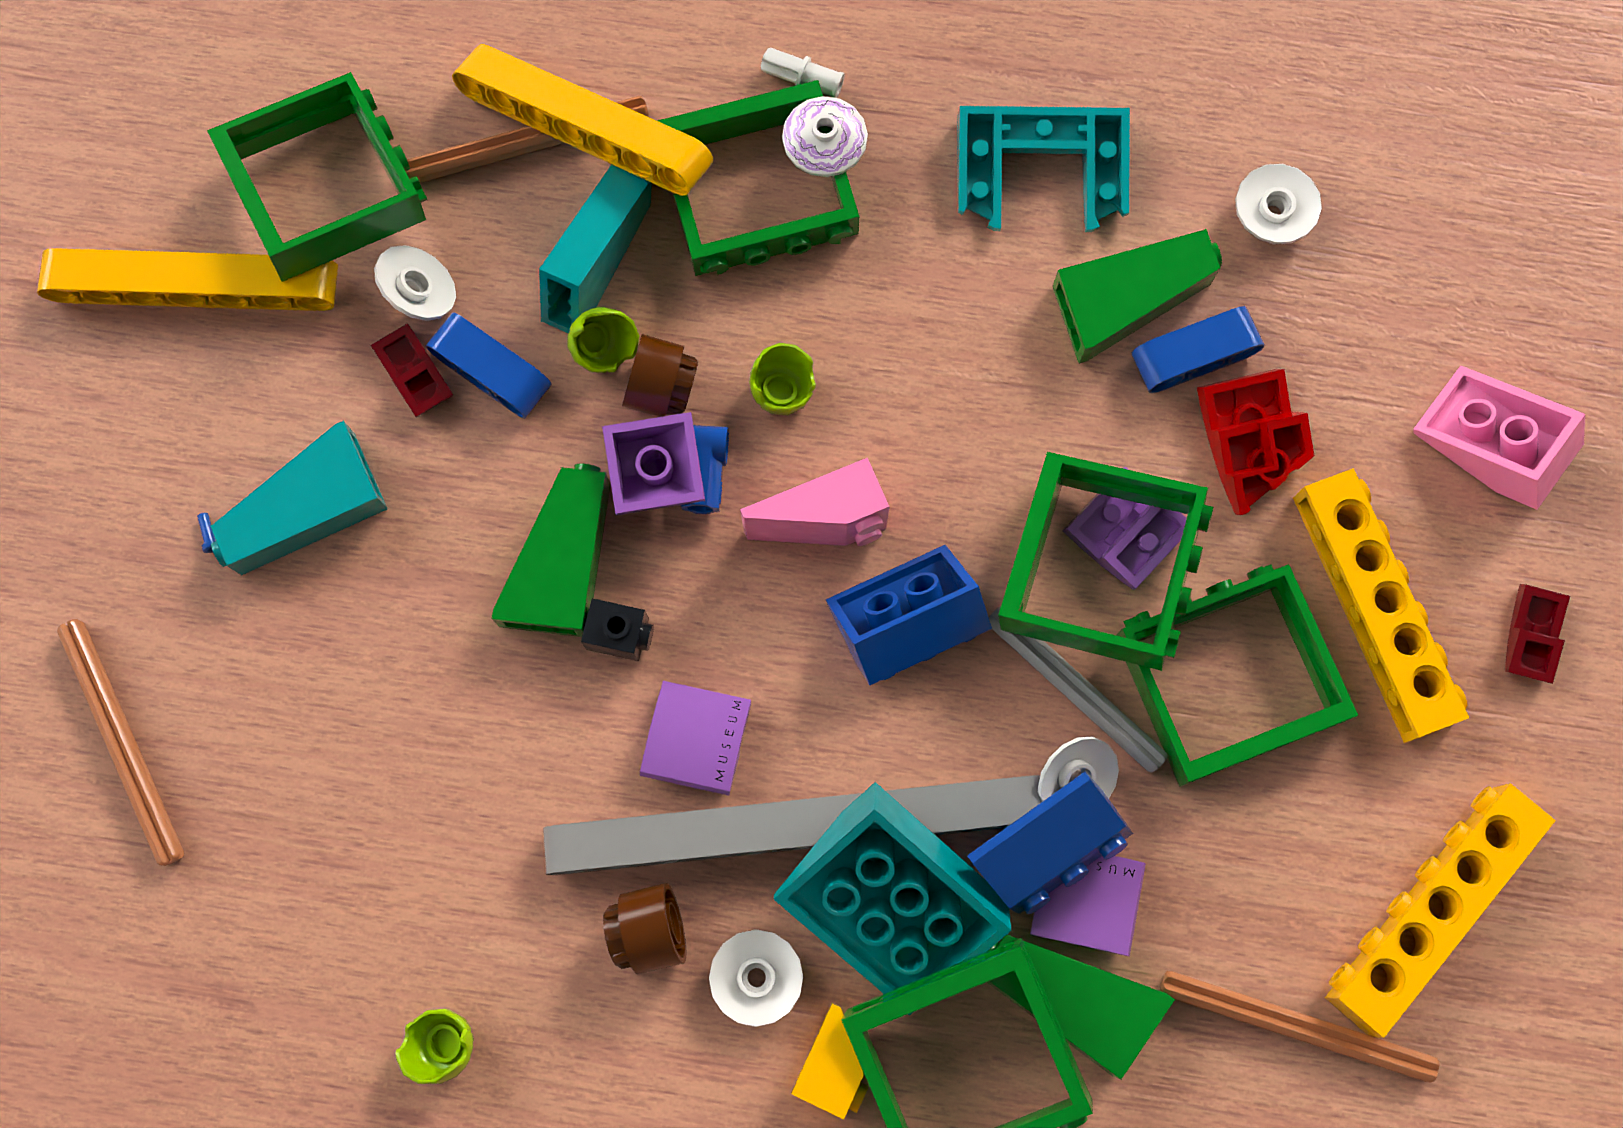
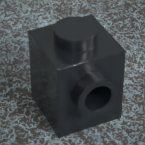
M592 598L581 643L589 651L639 661L641 650L648 651L650 648L654 625L648 623L649 617L644 609Z

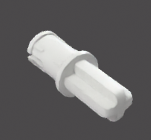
M773 48L767 49L761 62V70L763 72L795 83V86L819 80L822 94L832 98L839 96L845 78V73L837 72L812 63L811 57L806 56L804 59Z

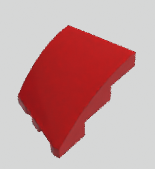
M1285 369L1268 370L1197 387L1200 408L1212 455L1235 515L1247 514L1251 510L1250 506L1269 490H1275L1286 481L1290 472L1300 469L1315 456L1308 413L1291 412Z

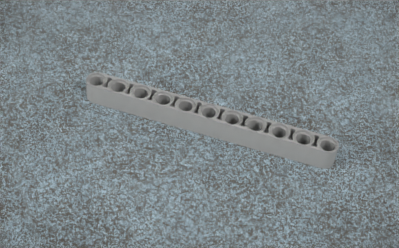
M1040 775L886 791L935 835L1003 829L1042 802L1038 793ZM862 793L543 827L546 875L811 849L840 813Z

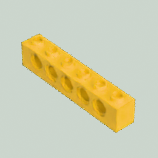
M1353 468L1304 486L1293 497V500L1403 742L1412 741L1469 719L1466 711L1468 706L1466 696L1462 689L1453 683L1446 668L1448 666L1446 653L1439 643L1434 642L1427 627L1428 615L1419 601H1415L1408 586L1409 575L1407 569L1400 560H1396L1389 545L1390 534L1388 528L1381 519H1377L1370 504L1371 493L1365 481L1358 478ZM1338 513L1345 514L1352 520L1353 530H1346L1339 524L1337 520ZM1356 554H1363L1370 560L1372 564L1371 572L1359 567L1356 561ZM1376 594L1387 598L1391 607L1390 613H1385L1377 607L1375 603ZM1395 635L1403 637L1408 642V655L1400 653L1395 647ZM1415 676L1422 678L1427 683L1429 689L1427 698L1416 692L1414 688Z
M1511 783L1493 788L1488 786L1475 797L1471 803L1474 812L1465 823L1463 821L1457 822L1443 838L1446 847L1437 858L1434 856L1429 857L1415 873L1418 882L1410 892L1403 891L1394 898L1386 910L1390 915L1380 929L1374 927L1365 934L1358 944V949L1361 950V953L1351 965L1344 963L1330 978L1329 985L1332 986V989L1324 998L1367 1035L1384 1038L1555 823V819ZM1488 824L1494 826L1499 833V843L1496 847L1492 846L1486 839L1485 831ZM1461 859H1464L1471 867L1472 875L1467 883L1459 877L1457 872V865ZM1433 894L1440 897L1444 906L1443 913L1438 919L1429 910V899ZM1405 929L1413 934L1416 943L1415 949L1409 955L1403 951L1400 945V936ZM1377 965L1381 966L1387 975V983L1381 991H1378L1371 982V972Z

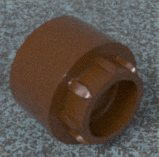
M642 334L622 407L657 417L665 416L667 411L676 414L685 412L698 366L697 359L683 354V345Z
M668 883L620 894L618 904L608 906L604 912L603 927L605 940L615 966L621 969L631 967L636 974H642L685 963L687 950L683 921L675 894Z

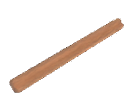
M642 96L616 102L647 117L649 115L646 102ZM527 126L407 159L410 170L406 171L409 179L417 176L421 183L559 145L564 142Z
M78 619L69 620L58 627L57 633L155 860L160 866L171 865L184 857L183 848L84 622Z
M1166 971L1162 978L1160 991L1167 993L1175 1000L1431 1083L1437 1078L1440 1062L1434 1056L1173 971Z

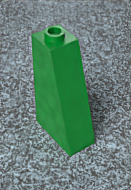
M1207 229L1057 271L1052 287L1079 364L1089 361L1212 284L1222 266V256L1217 243H1211Z
M583 463L575 464L574 469L561 467L494 606L491 619L500 628L582 637L591 600L594 598L611 486L606 472H601L599 467Z
M1006 935L988 951L1018 938ZM1023 941L1067 1042L1107 1073L1122 1080L1175 999L1167 993ZM1015 971L987 982L1035 1018Z

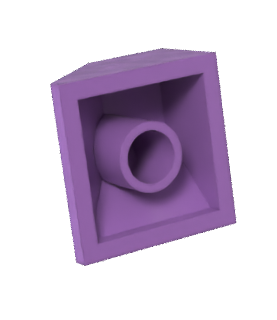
M691 412L602 426L616 515L705 501Z

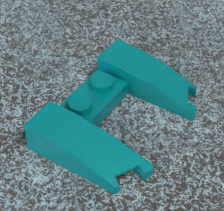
M959 107L957 115L959 214L963 215L966 209L990 220L987 228L993 231H1001L1002 153L1082 154L1085 233L1099 229L1100 225L1097 220L1116 211H1119L1122 217L1129 214L1130 108Z

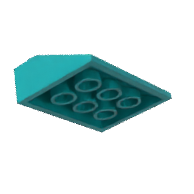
M876 782L840 813L775 892L773 898L883 994L985 953L1012 931L1009 908L989 883Z

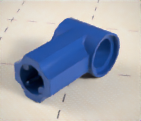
M693 425L705 501L683 504L681 508L695 514L720 512L723 466L727 465L729 428Z

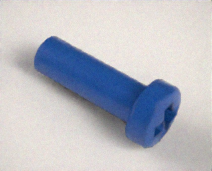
M200 513L197 517L204 540L202 550L204 553H213L211 543L215 542V537L210 527V518L208 513Z

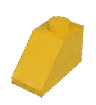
M831 1003L791 1094L844 1120L848 1109L857 1113L868 1086L861 1083L864 1072L841 1019L844 1016L840 1006Z

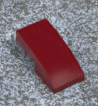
M408 323L370 345L416 418L453 396L450 388Z
M1527 584L1519 585L1509 630L1505 672L1553 684L1565 640L1559 639L1570 600L1569 595Z

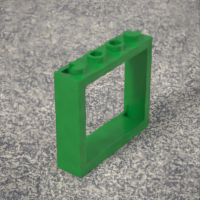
M351 72L207 130L282 282L426 220L421 203L426 201L427 197L422 190L418 177L415 176L409 179L406 171L410 170V166L400 145L392 148L389 141L393 140L394 137L383 115L375 117L373 111L377 110V106L370 90L365 89L361 91ZM355 114L398 195L283 243L241 160L336 120Z
M819 80L657 121L690 135L706 145L784 125L794 108L806 100L822 97L823 94ZM822 126L817 130L820 133L827 134L833 129L828 126ZM847 173L831 176L841 209L706 244H701L688 194L681 196L672 192L695 276L714 271L717 272V275L725 273L729 267L745 263L750 266L760 265L767 262L772 256L784 253L789 255L802 254L810 250L812 246L826 242L841 244L842 238L859 234L860 216Z
M1047 452L998 614L1000 629L1162 671L1165 657L1174 658L1181 633V631L1173 629L1176 615H1186L1192 588L1184 587L1188 572L1197 573L1203 547L1195 545L1198 532H1208L1214 507L1206 505L1208 488ZM1062 486L1188 514L1153 645L1025 613Z
M1271 564L1265 567L1261 566L1247 573L1249 579L1247 581L1233 585L1231 579L1224 580L1207 588L1208 596L1192 601L1190 597L1186 615L1177 614L1173 628L1271 591L1324 709L1190 761L1150 668L1126 662L1163 750L1168 755L1167 759L1179 787L1359 716L1289 564L1275 570ZM1148 611L1141 612L1135 617L1123 621L1125 628H1122L1116 636L1136 641H1142L1155 636L1161 614L1150 617Z
M1022 937L846 1010L841 1019L887 1128H908L867 1030L1012 971H1015L1070 1098L995 1128H1077L1088 1120L1086 1116L1093 1114L1092 1097Z

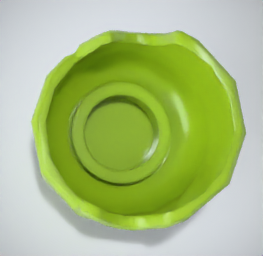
M596 307L583 312L572 323L567 336V346L574 362L587 371L596 373L615 372L617 367L625 360L635 357L640 335L634 321L623 312L606 307Z
M777 343L765 348L755 360L750 372L749 384L755 402L760 404L761 408L770 414L790 415L803 409L813 395L816 386L812 358L797 345Z
M449 1009L427 1010L413 1022L405 1026L403 1043L395 1052L396 1060L403 1075L417 1084H443L457 1077L466 1068L471 1058L474 1040L471 1027L464 1017Z

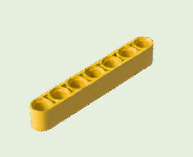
M478 45L452 74L455 86L471 100L675 194L687 195L713 163V156L710 150L698 139L488 45Z
M51 248L42 252L37 294L49 301L72 304L328 311L332 310L335 305L338 264L335 261H330L282 282L269 255Z

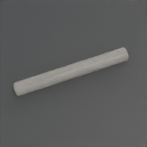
M1001 606L989 616L992 629L1143 768L1152 773L1165 762L1168 757L1167 753L1046 642L1002 631L998 617Z

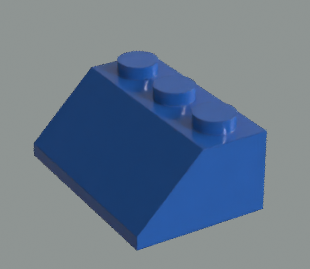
M946 544L825 599L856 665L869 686L881 680L889 679L902 670L922 661L930 660L937 654L962 642L971 641L977 635L992 629L979 586Z
M1083 772L967 856L1010 910L1018 914L1023 911L1031 914L1045 906L1051 900L1048 894L1064 883L1066 887H1070L1082 880L1089 873L1087 866L1101 856L1104 860H1107L1120 853L1128 845L1125 839L1134 833L1098 784L1086 772Z

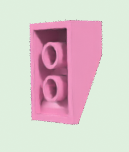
M1460 366L1414 427V434L1496 493L1537 510L1584 445L1585 414Z
M865 458L742 508L740 511L747 540L841 546L856 542L858 546H863L882 536L881 531L885 530L887 526L889 505L868 458Z

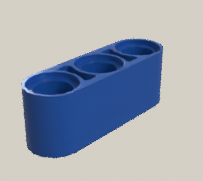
M1241 306L1149 340L1135 348L1131 355L1148 392L1157 393L1247 359L1261 351L1265 344L1247 307Z
M455 312L451 313L426 344L427 350L439 361L514 414L524 419L552 385L550 380L538 369Z

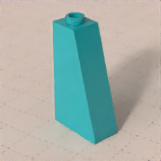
M611 164L539 268L541 322L569 333L570 326L583 312L597 307L651 206V182Z
M344 420L333 425L210 526L216 539L215 542L211 543V547L222 567L228 566L242 576L388 509L358 439Z

